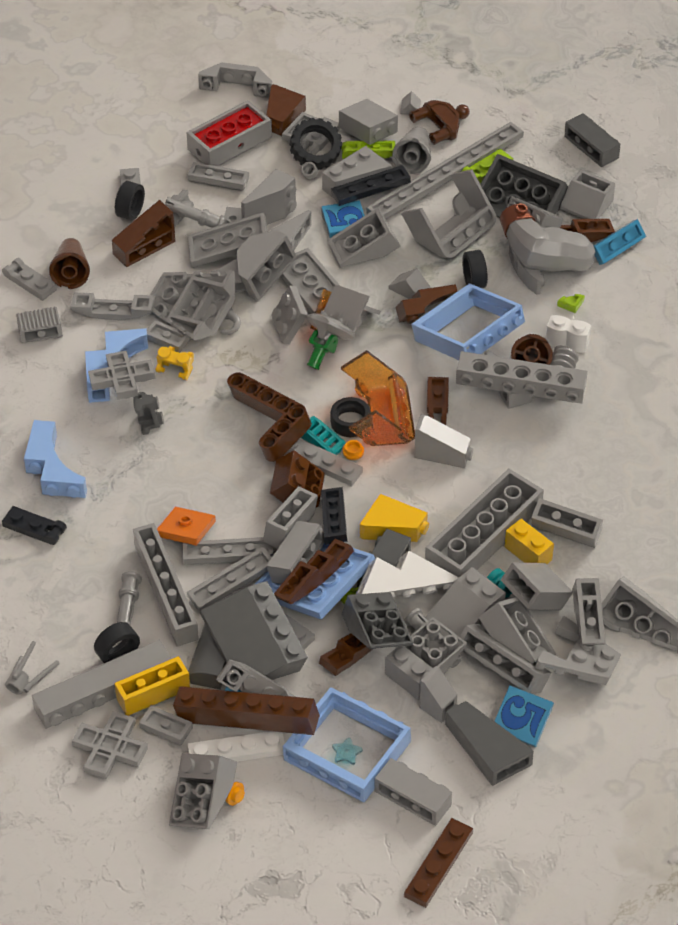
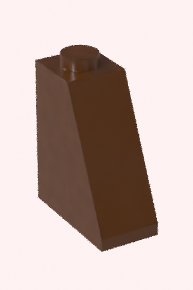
M272 84L266 116L271 119L272 133L282 136V133L302 112L306 111V96Z

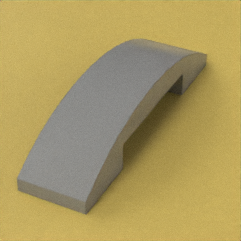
M74 292L70 308L72 311L93 318L129 320L151 314L155 296L134 295L133 300L95 299L94 293Z

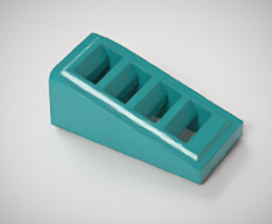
M312 416L310 418L311 427L301 438L308 443L338 455L343 450L346 442L320 419ZM336 443L332 448L329 447L331 444Z

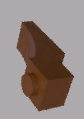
M456 284L420 289L412 296V299L402 300L395 307L399 323L407 322L412 324L425 313L424 309L437 302L444 301L458 292Z

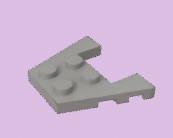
M563 616L555 633L576 642L567 660L543 650L535 669L543 671L546 667L554 669L555 674L564 675L565 672L577 675V679L606 685L621 654L607 644L581 645L577 624Z

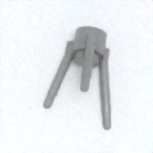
M35 641L31 642L24 656L19 657L10 677L5 683L7 689L15 694H21L22 691L28 693L34 684L59 665V661H55L28 682L29 676L22 669L36 645Z

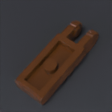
M428 377V416L434 419L433 413H442L440 423L446 425L449 377Z

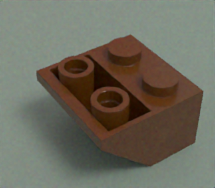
M293 450L276 460L270 494L284 503L299 486L318 495L317 508L320 504L325 473Z

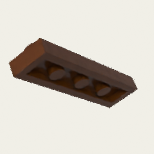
M454 818L450 819L405 890V898L427 908L472 836V827Z

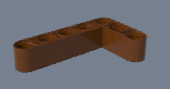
M236 372L228 377V386L236 400L276 421L259 440V445L265 459L275 462L283 457L311 427L312 423L305 406L243 373Z

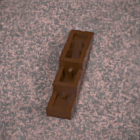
M572 219L571 225H561L560 227L567 231L580 233L587 237L590 242L604 239L615 232L610 219Z
M334 539L324 552L317 550L307 563L300 561L275 591V597L288 604H293L305 597L342 566L354 552L353 547Z
M350 633L337 641L336 648L320 656L319 664L334 676H337L373 649H369Z

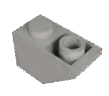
M435 666L430 672H425L420 679V708L442 723L446 719V711L451 706L457 704V694L440 668Z

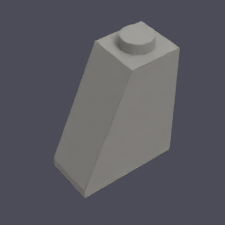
M420 414L415 429L414 458L465 468L467 460L471 461L473 456V448L470 447L471 438L425 414Z

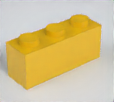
M177 656L114 683L116 699L125 715L129 716L150 707V705H155L176 696L180 686L190 687L189 672L180 657Z

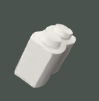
M552 315L547 324L546 340L552 347L562 345L576 353H586L590 341L591 325L584 321L570 320L564 316Z

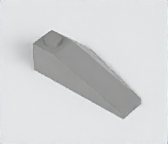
M626 577L620 578L601 603L603 624L617 632L620 631L632 635V637L641 638L678 652V619Z

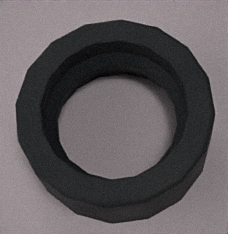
M125 181L120 186L114 206L115 214L118 217L128 220L137 218L145 198L143 185Z
M481 250L464 252L462 266L466 285L470 283L477 287L485 288L488 283V272L484 254Z
M346 397L336 401L330 411L332 429L337 434L349 438L364 434L371 424L369 405L360 398ZM346 412H355L363 416L361 420L351 423L344 422L338 417Z
M114 623L103 630L96 638L94 651L102 662L106 663L138 649L140 637L128 623Z

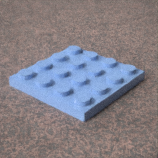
M324 543L320 551L324 552L330 544L325 545ZM353 548L354 552L342 566L308 595L293 604L277 600L283 607L322 620L365 574L369 563L375 559L374 555ZM266 572L255 583L267 581L273 593L281 585L279 583H272L269 572Z

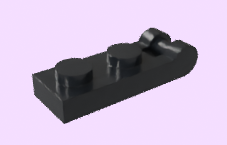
M15 506L11 507L2 520L3 527L50 545H55L59 540V535L63 534L67 529L66 524L60 520L53 521Z

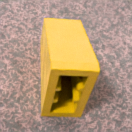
M380 494L360 523V538L363 540H377L379 536L384 534L386 529L410 537L411 542H418L421 535H425L428 531V512Z

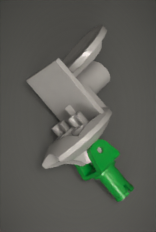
M335 284L324 311H321L320 314L314 313L306 316L309 323L316 328L309 339V343L314 348L307 363L309 367L319 370L325 353H335L338 338H354L355 330L362 324L361 316H366L369 312L380 315V310L366 306L370 296Z

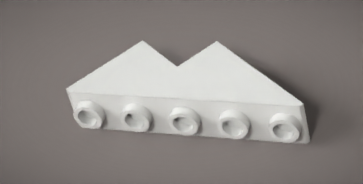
M408 551L400 557L397 567L378 557L370 562L356 594L391 592L393 599L397 595H402L403 598L416 595V592H423L426 595L436 592V589L443 588L444 591H447L459 577Z

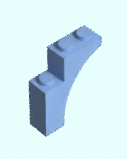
M147 328L105 332L106 350L85 351L89 403L110 401V387L92 390L88 371L107 368L106 354L127 351L128 358L136 353L148 349Z
M34 420L24 456L26 473L42 474L40 480L42 495L86 498L87 487L85 477L68 469L55 452L57 438L55 422Z

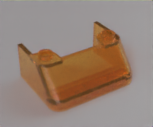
M368 350L341 366V370L355 380L356 393L367 400L371 411L370 414L349 426V430L371 446L408 444L415 439V428L408 386L403 377Z

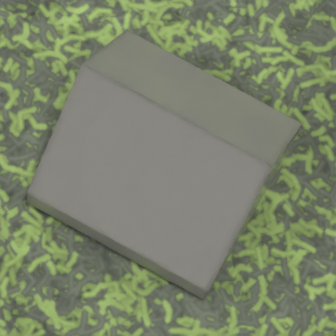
M412 91L402 99L401 114H409L410 111L420 108L421 100Z

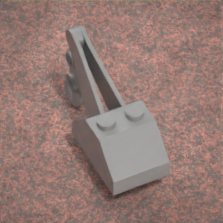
M275 230L249 236L246 241L241 243L237 250V259L216 271L226 273L227 270H233L235 272V292L247 290L249 296L259 301L297 256L287 235ZM230 308L225 319L233 321L234 325L229 330L221 329V333L225 335L235 333L241 325L240 317Z

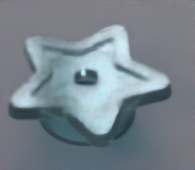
M347 738L342 744L332 745V748L337 753L335 757L336 763L342 762L354 765L356 755L363 751L362 747L353 745L351 738Z

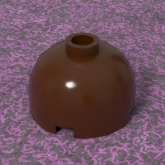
M527 334L516 340L512 347L511 359L550 365L552 362L553 351L551 346L540 335Z

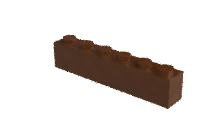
M180 686L173 703L178 717L188 720L192 724L314 735L320 717L314 698Z

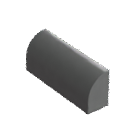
M204 624L188 669L190 684L221 690L222 683L218 682L216 678L226 663L206 624Z

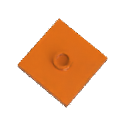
M175 506L157 530L161 538L197 546L216 522L215 515Z

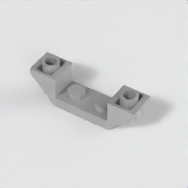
M221 62L198 73L199 89L217 91L220 82L252 85L254 96L267 98L270 96L272 80L259 67Z
M230 659L216 678L218 682L235 692L239 689L247 693L295 697L283 686L248 665Z

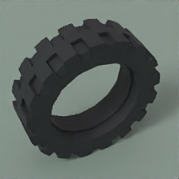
M309 118V120H302L300 125L297 124L295 126L289 146H291L290 152L294 155L293 158L299 161L301 166L306 162H313L317 169L321 170L323 167L328 168L331 166V163L334 164L342 147L341 134H338L337 127H333L331 122H325L322 118ZM309 132L323 134L331 143V150L324 155L310 154L302 147L301 137Z

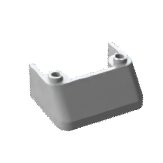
M472 169L451 175L459 190V193L454 196L452 201L456 215L438 229L434 230L423 208L403 211L401 213L416 242L444 259L457 255L496 222V213Z

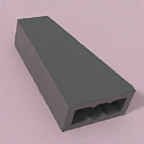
M467 701L459 705L455 704L446 711L445 725L492 786L532 766L534 751Z

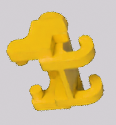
M169 346V348H159L156 357V372L164 373V365H177L183 367L184 373L179 372L178 377L187 381L193 369L194 353L190 351L188 353L175 352V348Z

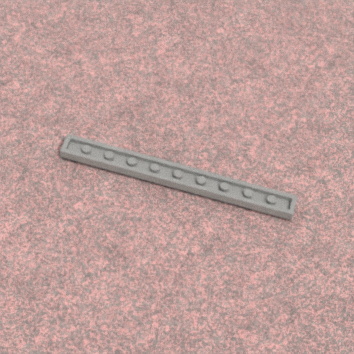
M509 122L411 180V183L399 187L367 206L366 213L368 214L378 208L385 219L391 217L451 181L453 173L461 172L464 167H470L495 151L503 150L523 138L524 131L512 122Z

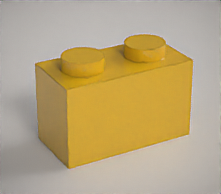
M523 519L518 520L506 530L504 547L524 563L546 564L552 561L554 543Z

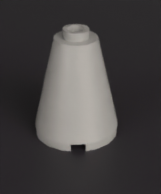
M420 126L412 128L395 145L392 159L396 166L403 165L410 174L421 173L428 167L431 161L429 135L425 128Z

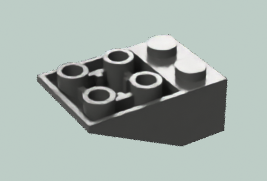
M391 592L348 595L342 611V617L349 632L369 649L413 645V640Z

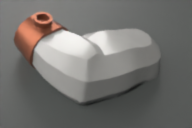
M522 203L511 205L501 213L500 222L504 234L518 260L526 268L557 272L567 270L586 271L592 266L595 249L593 244L584 235L556 227H541L536 223L527 206Z

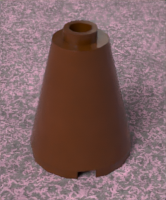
M67 238L62 242L50 263L49 275L57 286L75 289L87 282L90 266L80 242L74 238Z

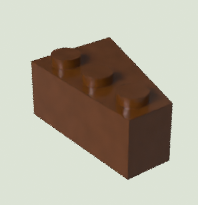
M158 200L111 240L113 255L124 266L129 267L176 242L173 212L161 200Z

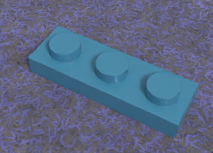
M639 220L631 221L593 245L595 257L599 265L605 264L647 237Z

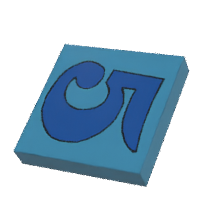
M360 200L338 206V204L321 206V212L330 238L365 216Z
M509 686L494 722L523 743L537 747L554 702Z

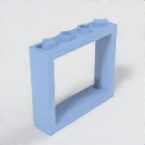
M469 283L412 323V329L416 342L459 360L461 351L482 354L522 325L525 319L521 304ZM473 306L500 316V318L464 344L438 333L440 329Z
M330 687L316 704L320 715L316 730L332 710L335 709L395 740L365 780L303 748L312 735L293 733L283 745L284 761L365 802L375 789V777L390 758L397 761L410 744L411 728L404 725L401 721L388 717L384 712L369 707L363 701H357L349 697L345 692L341 693Z

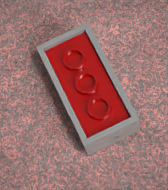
M247 100L186 132L187 149L203 164L219 166L271 138V119Z

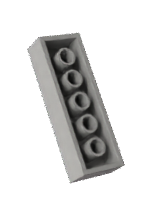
M508 468L425 547V560L457 577H460L472 567L478 570L505 544V533L508 528L520 519L527 522L532 517L539 498L543 499L544 490Z

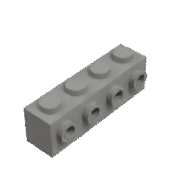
M480 624L466 625L460 638L467 642L463 650L468 656L476 658L482 662L483 666L495 671L502 679L513 683L523 691L531 694L542 692L552 672L546 668L543 671L535 669L536 663L531 664L492 638Z

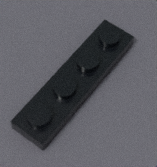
M400 165L331 188V195L338 206L411 183V176L404 166Z
M343 487L321 490L325 545L331 544L334 539L348 542Z

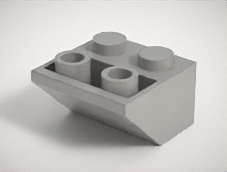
M580 169L571 180L560 209L582 219H599L614 200L615 183Z

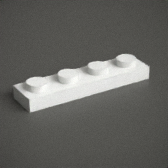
M269 731L188 743L189 754L218 755L239 762L283 755V745L285 742L283 732Z

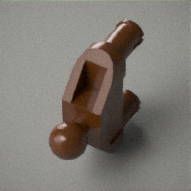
M431 100L425 102L423 107L410 111L409 118L413 123L424 118H429L440 130L429 134L431 143L435 145L446 139H456L459 130V119H466L470 114V110L464 104L458 105L455 109L450 103Z

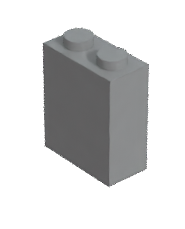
M365 99L339 110V128L370 145L398 132V115Z
M512 562L501 578V581L528 610H562L573 594L571 589L546 563Z

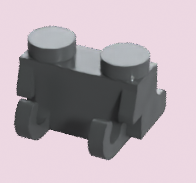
M138 392V396L133 397V405L138 415L139 424H141L142 434L146 435L149 434L150 429L159 428L161 424H164L162 411H157L159 409L158 397H153L152 394L147 395L145 392Z

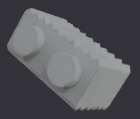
M55 306L53 308H42L33 312L25 311L21 314H16L22 343L63 336L58 310Z

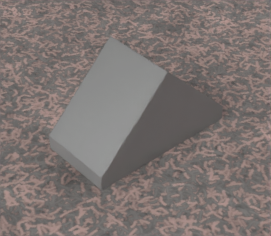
M417 268L400 274L389 285L390 290L408 299H412V296L420 289L431 288Z

